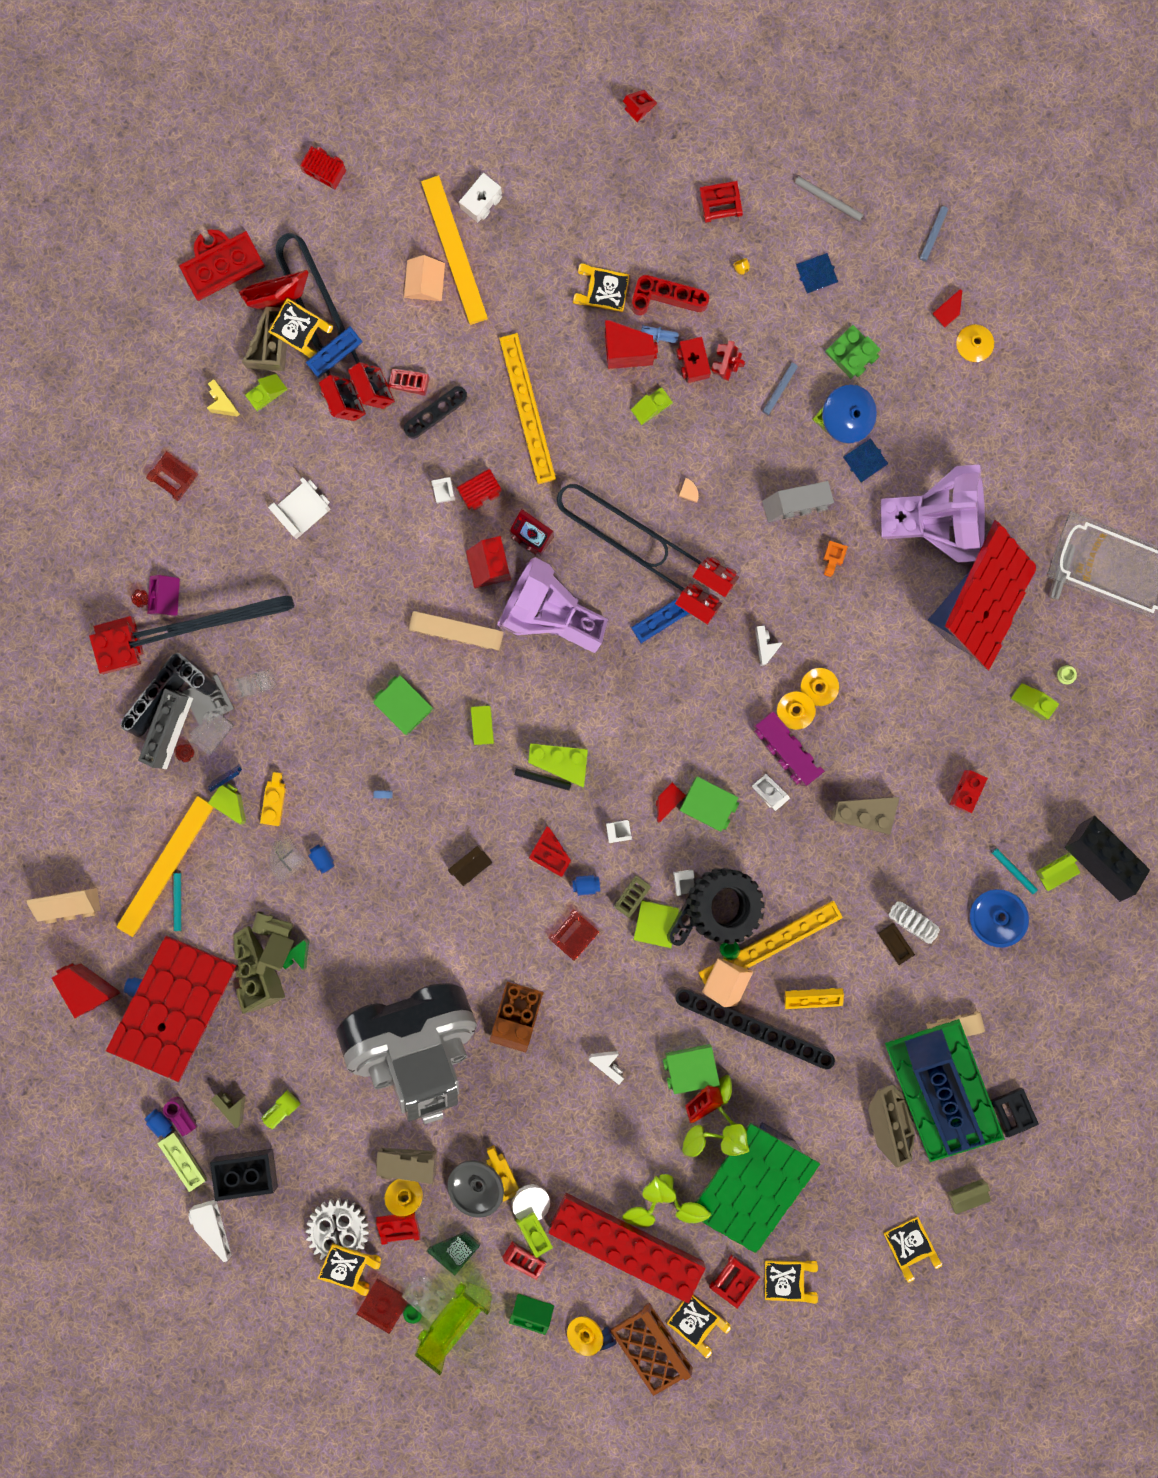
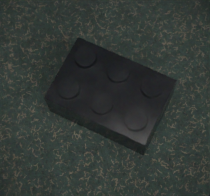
M273 1149L216 1156L210 1162L215 1201L272 1194L278 1188Z

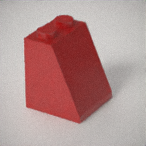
M605 320L604 333L608 369L653 365L654 359H657L658 345L657 342H654L653 335Z
M501 536L481 540L466 551L474 588L511 580Z
M81 963L66 965L56 971L57 975L51 978L74 1019L120 994L118 989Z

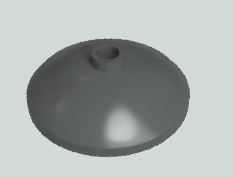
M476 1160L462 1162L455 1167L448 1179V1193L452 1203L458 1210L468 1216L476 1218L489 1216L502 1203L504 1196L502 1180L498 1173L484 1162Z

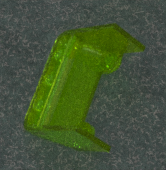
M468 1281L460 1282L454 1290L455 1295L427 1330L423 1329L418 1335L417 1339L419 1342L415 1356L439 1376L443 1371L446 1355L482 1311L486 1315L489 1314L492 1293L487 1289Z

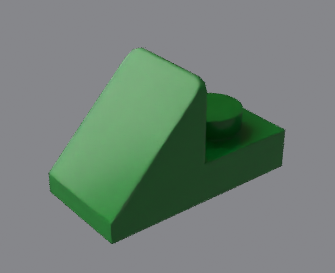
M308 939L303 940L289 952L283 965L285 970L295 963L292 959L297 962L302 970L306 969L309 950Z

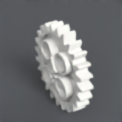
M338 1198L336 1203L330 1199L329 1205L323 1202L321 1205L322 1209L317 1206L315 1209L316 1213L310 1215L312 1220L307 1222V1225L310 1227L306 1229V1233L311 1234L306 1239L307 1241H312L309 1248H316L314 1255L320 1252L321 1260L325 1256L327 1257L331 1247L326 1242L328 1239L333 1240L336 1245H339L341 1241L343 1247L361 1252L360 1249L365 1248L363 1242L368 1241L369 1237L366 1234H369L370 1229L365 1228L368 1226L369 1221H363L366 1214H359L362 1209L361 1207L355 1210V1202L349 1206L348 1199L342 1204L340 1198ZM347 1216L349 1222H343L340 1217ZM322 1221H328L331 1226L324 1227ZM336 1225H337V1230H338V1231H341L340 1235H338V1232H337V1231L334 1232V1230H335V1228H336ZM345 1235L353 1236L354 1241H347Z

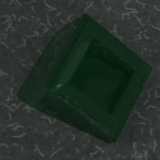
M459 1235L446 1251L460 1267L473 1253L474 1248Z

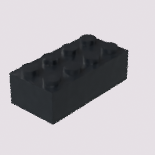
M1096 816L1080 823L1064 847L1119 902L1136 895L1150 871Z

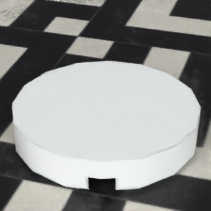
M535 1184L520 1188L511 1201L512 1210L519 1220L532 1212L540 1220L548 1213L550 1208V1198L546 1190Z

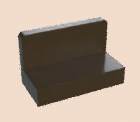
M477 845L450 867L448 871L452 876L456 877L462 886H465L491 865L492 861L482 848Z

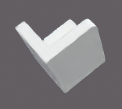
M450 477L431 481L436 503L455 500Z
M628 820L606 823L609 843L632 840Z
M694 871L673 872L676 895L681 896V894L689 893L690 888L694 887Z

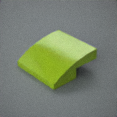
M642 900L633 940L671 948L672 944L668 941L667 934L678 915L679 908Z

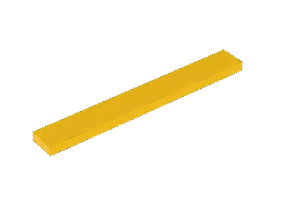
M438 175L423 180L421 183L469 324L472 325L487 320L488 317L440 177Z
M518 333L500 337L499 340L537 484L554 481L556 477Z
M200 796L196 797L116 926L118 929L131 937L135 936L214 809L213 806L208 804V801Z
M833 900L742 948L736 959L723 960L748 969L843 917ZM715 963L698 972L704 984H706Z

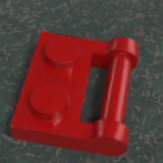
M737 181L700 187L699 192L705 223L711 222L714 219L743 216ZM732 203L735 205V208L710 212L709 207Z
M415 1212L408 1216L387 1215L376 1217L381 1245L394 1241L409 1239L417 1241L421 1239Z
M731 1254L728 1259L729 1262L717 1279L710 1283L709 1288L738 1309L760 1279V1275ZM736 1266L739 1271L726 1289H722L721 1285Z

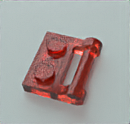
M166 451L153 470L147 474L146 479L150 482H155L170 493L173 499L179 501L198 474ZM162 471L181 485L179 489L174 488L159 477V473Z
M573 909L567 920L548 938L575 961L597 936L599 931ZM578 920L581 924L564 943L560 941L565 932Z

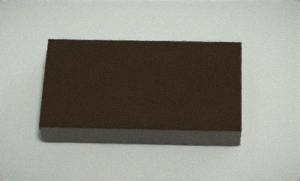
M891 923L877 932L898 965L915 956L895 923Z

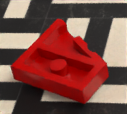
M547 826L530 854L529 859L562 877L571 859L550 827Z

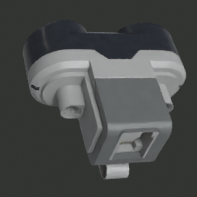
M439 983L423 987L414 992L410 998L387 1006L381 1003H374L354 1011L340 1023L336 1035L347 1070L355 1075L371 1076L375 1089H382L393 1085L401 1113L406 1114L408 1122L422 1118L425 1125L443 1119L442 1110L458 1105L459 1082L453 1065L467 1058L463 1044L469 1041L474 1034L477 1024L464 989L451 983Z

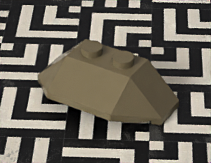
M888 1085L877 1090L868 1111L877 1147L895 1167L899 1168L912 1161L911 1154L914 1147L915 1133L905 1096L894 1085Z

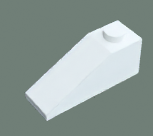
M212 1200L193 1206L189 1213V1221L193 1224L194 1230L223 1262L228 1261L232 1255L217 1201Z

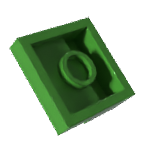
M852 325L825 353L852 379L855 375L859 377L866 370L864 367L868 363L872 365L880 357L878 353L881 349L868 336L865 337Z

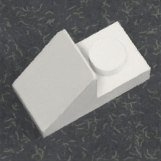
M758 626L755 628L760 666H764L782 643L767 645V641H770L769 631L765 630V626Z
M767 774L752 785V788L765 803L775 811L790 799Z
M618 1051L591 1054L589 1056L590 1062L618 1085L623 1081V1071L615 1064L611 1066V1063L619 1054Z

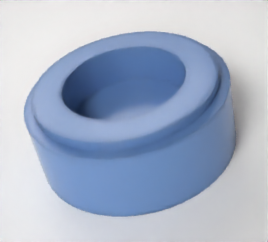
M373 791V798H393V792Z

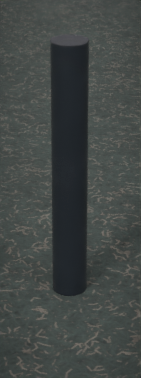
M518 768L515 770V776L570 791L571 783Z

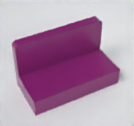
M163 575L150 576L147 614L178 615L179 578Z

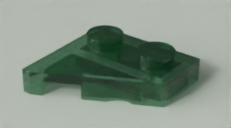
M465 1231L430 1246L426 1252L455 1276L480 1247V1243Z

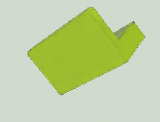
M1070 853L1036 871L1047 891L1080 874V870L1075 863L1077 860Z
M534 1212L521 1220L515 1219L518 1228L536 1258L553 1248Z

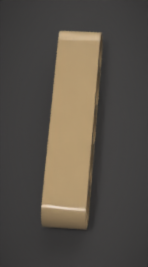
M415 611L412 612L408 629L412 632L417 631L425 635H435L451 641L456 640L460 643L474 644L486 649H495V651H500L504 632Z

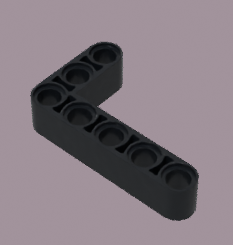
M175 653L168 659L121 721V728L140 737L151 726L164 689L178 691L183 683L186 682L204 695H210L216 689V682L193 661L179 653Z

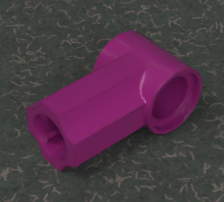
M172 1097L164 1105V1115L172 1120L182 1136L189 1134L198 1126L185 1108L184 1101L180 1097ZM170 1104H175L178 1107V1111H173L170 1108Z

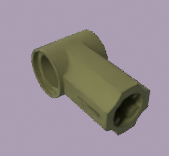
M257 912L251 931L262 935L275 933L289 938L293 923L273 918V915H264V912Z

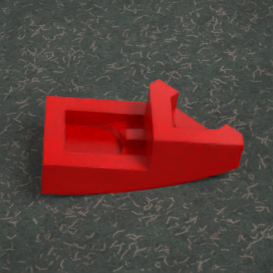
M961 289L932 313L945 328L960 315L963 293Z
M673 782L658 796L656 801L658 823L686 796Z

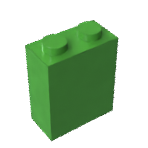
M401 675L399 677L394 676L388 682L389 686L384 691L381 689L374 696L375 700L373 703L405 735H408L434 708Z
M696 776L679 811L721 832L722 829H727L731 821L728 817L731 812L734 813L739 805V802H737L739 797Z
M711 1044L665 1053L666 1058L663 1059L664 1068L669 1070L670 1077L667 1078L668 1088L673 1089L674 1094L704 1089L707 1085H720Z

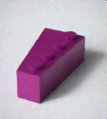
M774 711L753 726L756 729L754 731L755 735L760 740H765L768 744L766 746L767 750L772 755H777L780 759L778 761L779 765L784 770H789L792 774L790 778L796 785L807 786L825 772L821 766L817 768L813 764L815 763L814 758L810 753L802 751V745L799 740L789 735L790 730Z

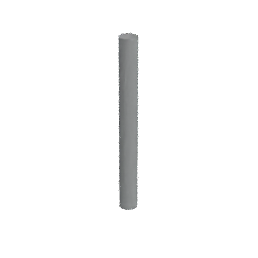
M798 176L795 184L859 222L862 219V213Z

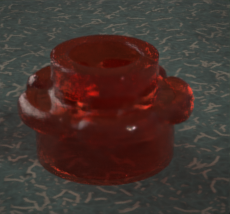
M136 589L131 596L132 603L138 608H143L144 605L148 604L147 592Z
M185 743L176 748L175 756L179 761L189 762L194 757V750L191 745Z

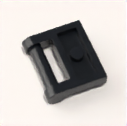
M1022 1087L990 1100L1004 1127L1005 1137H1012L1039 1125ZM1004 1103L1008 1104L1017 1124L1014 1127L1011 1126L1002 1106Z

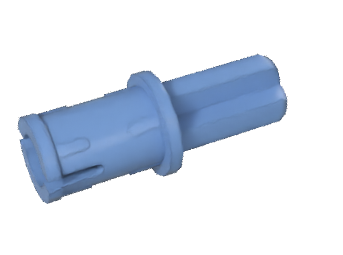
M642 325L641 332L653 335V340H657V342L659 340L671 343L678 342L679 333L662 330V327L654 328Z

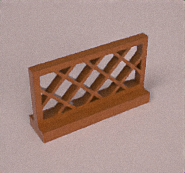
M650 1303L644 1306L643 1310L610 1330L653 1396L682 1379L686 1381L692 1377L693 1367ZM642 1318L646 1324L645 1329L634 1327V1321ZM622 1328L630 1330L629 1339L620 1337L617 1331ZM632 1331L644 1334L642 1342L631 1339ZM645 1336H654L657 1340L656 1346L644 1343ZM630 1344L641 1347L640 1355L630 1352ZM643 1347L655 1350L653 1358L642 1356ZM656 1351L665 1353L667 1361L655 1359ZM641 1360L652 1363L650 1371L641 1369ZM654 1364L665 1366L664 1375L652 1372ZM667 1367L676 1369L678 1375L675 1377L667 1376ZM651 1377L663 1379L662 1384L654 1388L650 1382Z

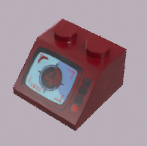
M523 509L520 510L509 530L512 535L511 539L519 545L521 542L528 546L526 549L535 556L537 553L542 555L554 538L553 530Z

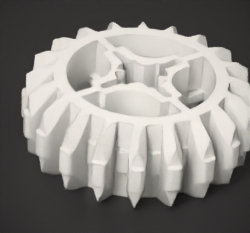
M896 902L890 909L889 917L922 941L932 943L937 938L940 931L939 927L903 902Z

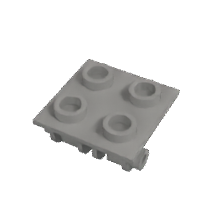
M218 675L211 677L216 682V689L210 695H204L192 687L183 691L184 694L193 697L190 708L199 726L234 709Z

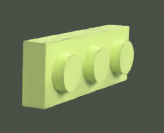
M176 1131L157 1143L189 1192L207 1180Z

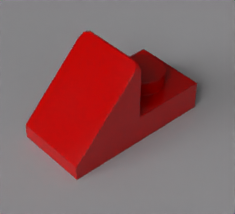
M645 90L628 94L622 101L626 105L624 110L637 123L657 104Z

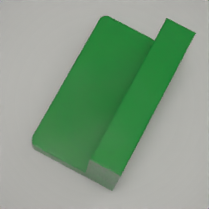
M518 1294L509 1324L546 1335L550 1326L554 1305Z

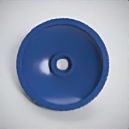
M844 385L838 387L825 401L822 413L823 423L829 435L839 442L855 443L867 437L875 425L877 417L875 401L871 394L861 386ZM855 410L857 411V416H856V417L854 416V411H855Z
M994 889L981 894L974 901L970 911V923L976 936L984 943L999 948L1009 947L1019 942L1025 936L1029 927V913L1024 902L1016 894L1003 889ZM1001 913L1005 915V920L1000 919Z

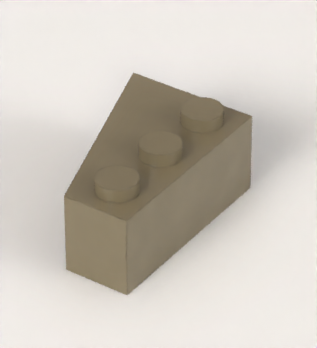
M265 307L256 328V334L249 344L250 347L246 356L242 360L247 369L285 371L287 343L269 333L281 308Z
M900 797L835 801L830 820L891 835Z
M380 1148L377 1154L376 1176H381L383 1179L395 1178L433 1184L436 1176L438 1151Z

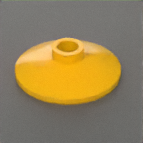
M976 324L969 325L962 329L957 337V350L967 361L980 362L991 355L994 349V338L986 327ZM974 339H978L980 344H976Z
M815 668L807 672L803 677L801 692L811 697L815 706H825L833 702L837 697L839 682L830 670ZM817 684L822 685L821 691L816 690L815 687Z
M799 691L784 695L777 706V716L787 728L793 730L803 729L810 725L816 713L815 704L811 697ZM798 706L800 712L794 713L793 707Z
M395 1180L386 1190L385 1205L396 1216H408L414 1213L421 1205L423 1199V1191L420 1184L415 1181ZM405 1196H408V1200L406 1202H402L403 1198Z
M585 1316L577 1317L570 1322L567 1329V1337L571 1347L583 1356L595 1355L603 1345V1334L599 1325L591 1318Z

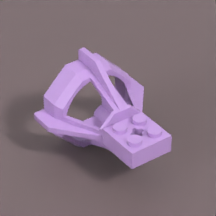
M980 465L956 466L922 496L881 499L882 538L924 537L958 563L975 562L985 540V502ZM954 488L953 502H949V490ZM900 514L907 516L903 519V522L897 519ZM949 526H954L955 543L950 541Z
M536 557L530 559L526 563L497 625L515 635L556 634L586 650L596 653L602 644L608 619L577 604L578 599L574 598L553 576L554 570L548 563Z

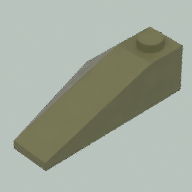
M246 927L234 934L235 958L238 960L236 977H239L237 998L242 1014L273 1005L285 998L280 979L273 968L267 967L264 975L256 973L263 949L250 927Z

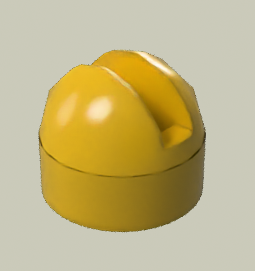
M747 258L738 260L733 264L735 271L740 275H744L750 269Z

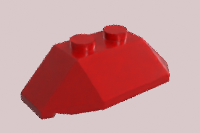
M308 270L252 284L239 291V294L249 307L265 310V307L281 308L287 298L296 303V299L302 296L309 273Z

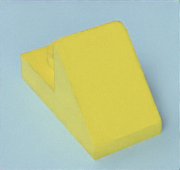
M214 379L209 382L208 385L211 388L209 392L216 401L208 406L207 409L211 413L239 416L240 413Z

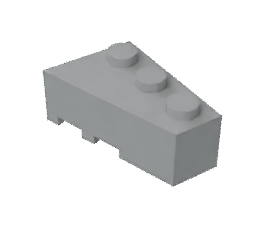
M825 481L777 491L762 502L769 523L781 519H790L796 515L805 516L815 510L817 513L826 511L828 506L834 503L829 482Z

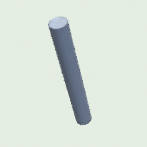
M945 206L941 207L921 254L920 260L927 262L948 212V208Z
M791 363L762 412L766 415L770 414L798 368L795 363Z

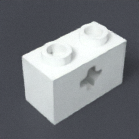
M483 173L459 201L460 209L477 223L481 219L484 220L488 216L491 206L493 204L497 205L502 198L501 187Z

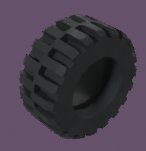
M727 868L712 869V872L702 874V879L697 878L694 882L696 887H691L689 891L692 894L691 899L687 898L686 903L690 905V909H687V914L692 917L690 922L692 926L696 927V931L704 935L705 938L722 944H734L735 941L740 943L745 940V936H752V930L758 929L760 926L758 923L759 918L763 919L764 913H761V908H765V902L761 901L763 893L757 890L759 885L756 881H752V877L743 874L741 871ZM731 888L739 898V910L730 922L720 924L716 922L712 915V901L721 889Z

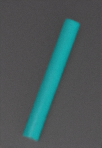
M998 848L992 852L1031 894L1037 892L1038 889Z
M173 873L174 931H182L181 873Z

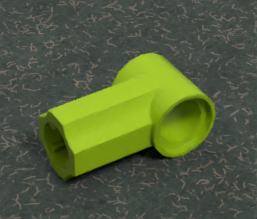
M289 1090L261 1117L263 1123L272 1130L301 1104Z

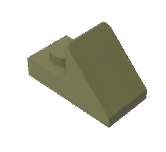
M222 1091L211 1099L236 1129L243 1123L245 1096L234 1105L231 1103V1097L227 1093L223 1094Z

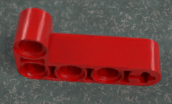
M643 275L637 281L631 309L636 315H644L649 308L650 300L695 312H703L708 307L709 294L701 289ZM648 284L650 288L645 290L640 285ZM663 288L666 289L668 293L663 295L660 294L659 290ZM682 293L685 294L687 298L682 300L679 299L677 295ZM699 298L703 299L701 304L698 303ZM637 302H643L645 306L639 308L635 304Z

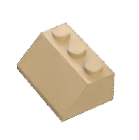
M97 888L27 900V905L37 922L45 921V924L57 922V918L62 917L64 921L76 919V915L83 914V918L95 916V912L100 911Z

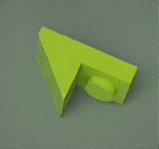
M274 374L258 379L260 384L245 394V396L258 412L288 389L278 375Z
M661 387L650 396L645 395L631 411L642 426L672 405L673 402Z

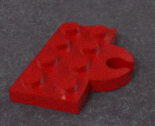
M207 230L210 237L214 238L213 243L210 245H205V238L202 234L198 235L194 242L195 257L179 265L197 301L265 267L247 231L229 239L225 233L219 230Z

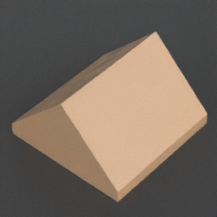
M426 255L407 260L404 298L442 301L445 263Z
M718 958L702 993L723 1007L737 1006L753 971Z

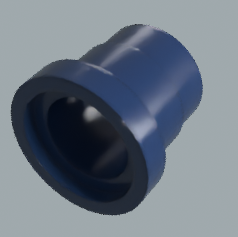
M609 1326L604 1327V1330H601L603 1345L599 1351L617 1344L616 1339H613Z

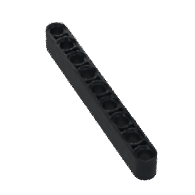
M680 987L675 991L674 996L678 1005L822 1069L828 1070L835 1065V1058L827 1049L732 1007H723L713 999L686 987ZM680 993H688V999L680 1001L678 999ZM699 1000L706 1001V1006L703 1009H698L696 1003ZM717 1008L724 1009V1013L720 1017L714 1015V1011ZM738 1015L741 1017L739 1024H732L734 1016ZM756 1023L759 1025V1029L756 1032H750L749 1028L752 1024ZM769 1032H776L777 1035L775 1039H767V1035ZM788 1039L794 1040V1045L791 1048L785 1047V1042ZM811 1047V1053L807 1056L803 1055L804 1048ZM823 1055H829L827 1063H821L820 1060Z

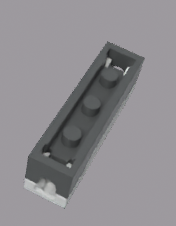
M164 689L139 756V762L152 768L167 769L193 697L179 691Z

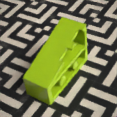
M530 744L528 763L584 788L588 749Z

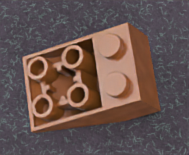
M507 982L489 1042L526 1053L544 992Z

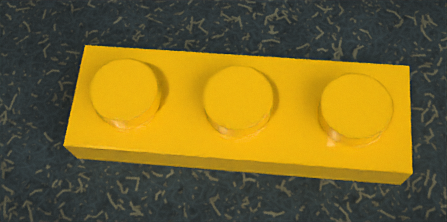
M843 988L785 991L784 1006L785 1009L843 1006L844 991Z

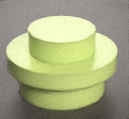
M1065 665L1058 669L1057 679L1062 684H1071L1076 680L1077 673L1072 666Z

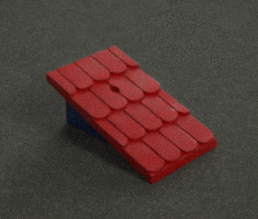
M994 520L972 569L927 620L946 641L974 657L988 671L1002 647L1001 643L1012 625V618L1026 594L1025 590L1036 572L1035 563L998 521Z
M165 936L119 1023L106 1052L179 1082L237 965L170 936Z

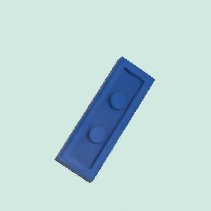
M350 326L305 363L319 379L361 345L363 341Z
M677 599L631 627L641 644L689 614L675 604Z

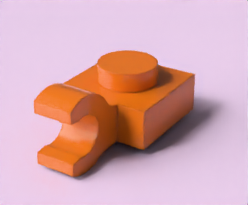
M833 541L828 542L823 560L828 562L824 572L825 576L831 577L834 574L836 564L840 566L843 564L848 546Z

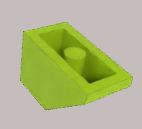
M1023 683L1020 684L1011 697L1013 701L1040 720H1049L1059 705L1058 702L1045 693Z
M230 783L227 785L221 784L208 804L238 824H244L246 818L241 794L237 792L238 788Z

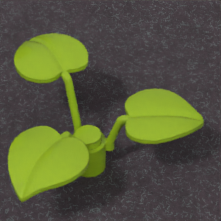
M730 1075L721 1077L719 1079L720 1085L714 1086L720 1089L723 1099L722 1105L727 1104L731 1097L732 1081ZM720 1106L717 1109L731 1124L724 1128L723 1136L708 1132L704 1133V1127L696 1125L689 1130L684 1139L683 1155L688 1157L698 1156L705 1147V1137L707 1136L723 1139L721 1150L726 1155L737 1156L748 1153L746 1129L743 1125L734 1123Z
M662 1174L659 1178L655 1176L652 1182L643 1189L642 1195L646 1200L652 1202L651 1208L648 1211L643 1207L631 1208L623 1214L622 1220L636 1227H649L655 1222V1217L652 1213L658 1202H674L678 1210L675 1216L686 1223L705 1221L711 1216V1213L702 1205L694 1202L684 1203L680 1206L676 1197V1190L673 1189L674 1178L671 1175Z

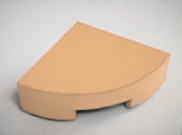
M686 478L679 497L697 503V487L691 480Z

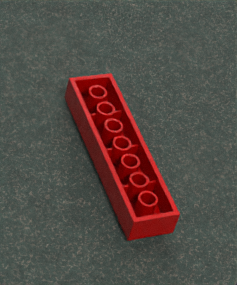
M565 1193L549 1226L548 1234L688 1304L706 1269L703 1260L568 1193Z

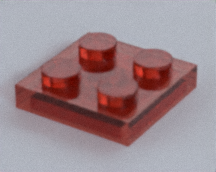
M377 1278L356 1315L390 1334L410 1297Z

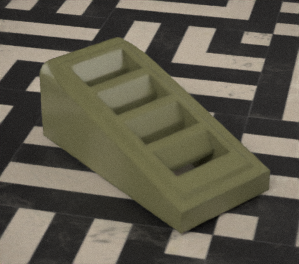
M636 875L614 904V908L630 918L652 886ZM638 883L639 885H641L643 888H645L644 891L642 892L640 889L634 886V884ZM631 889L636 891L638 894H640L639 898H637L629 891ZM628 895L636 902L632 904L625 897ZM622 901L631 907L630 910L621 905Z

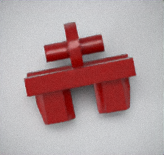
M734 341L718 345L717 355L724 357L723 362L714 361L711 368L714 374L720 375L723 380L727 381L730 379L731 372H737L738 367L745 366V361L741 359L742 353L738 352V347L734 345Z

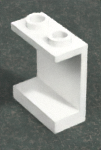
M304 478L300 479L302 484L278 505L273 503L268 507L296 539L331 510L328 506L330 502L323 494L319 496L315 492L317 487L311 480L307 482Z

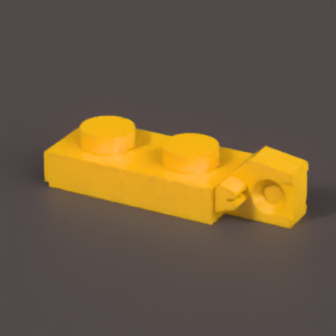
M273 772L272 781L267 782L260 824L280 826L286 792L285 783H281L283 773Z
M493 1145L487 1148L490 1159L486 1161L502 1180L504 1202L515 1197L516 1192L520 1188L506 1157H504L503 1153L498 1155Z

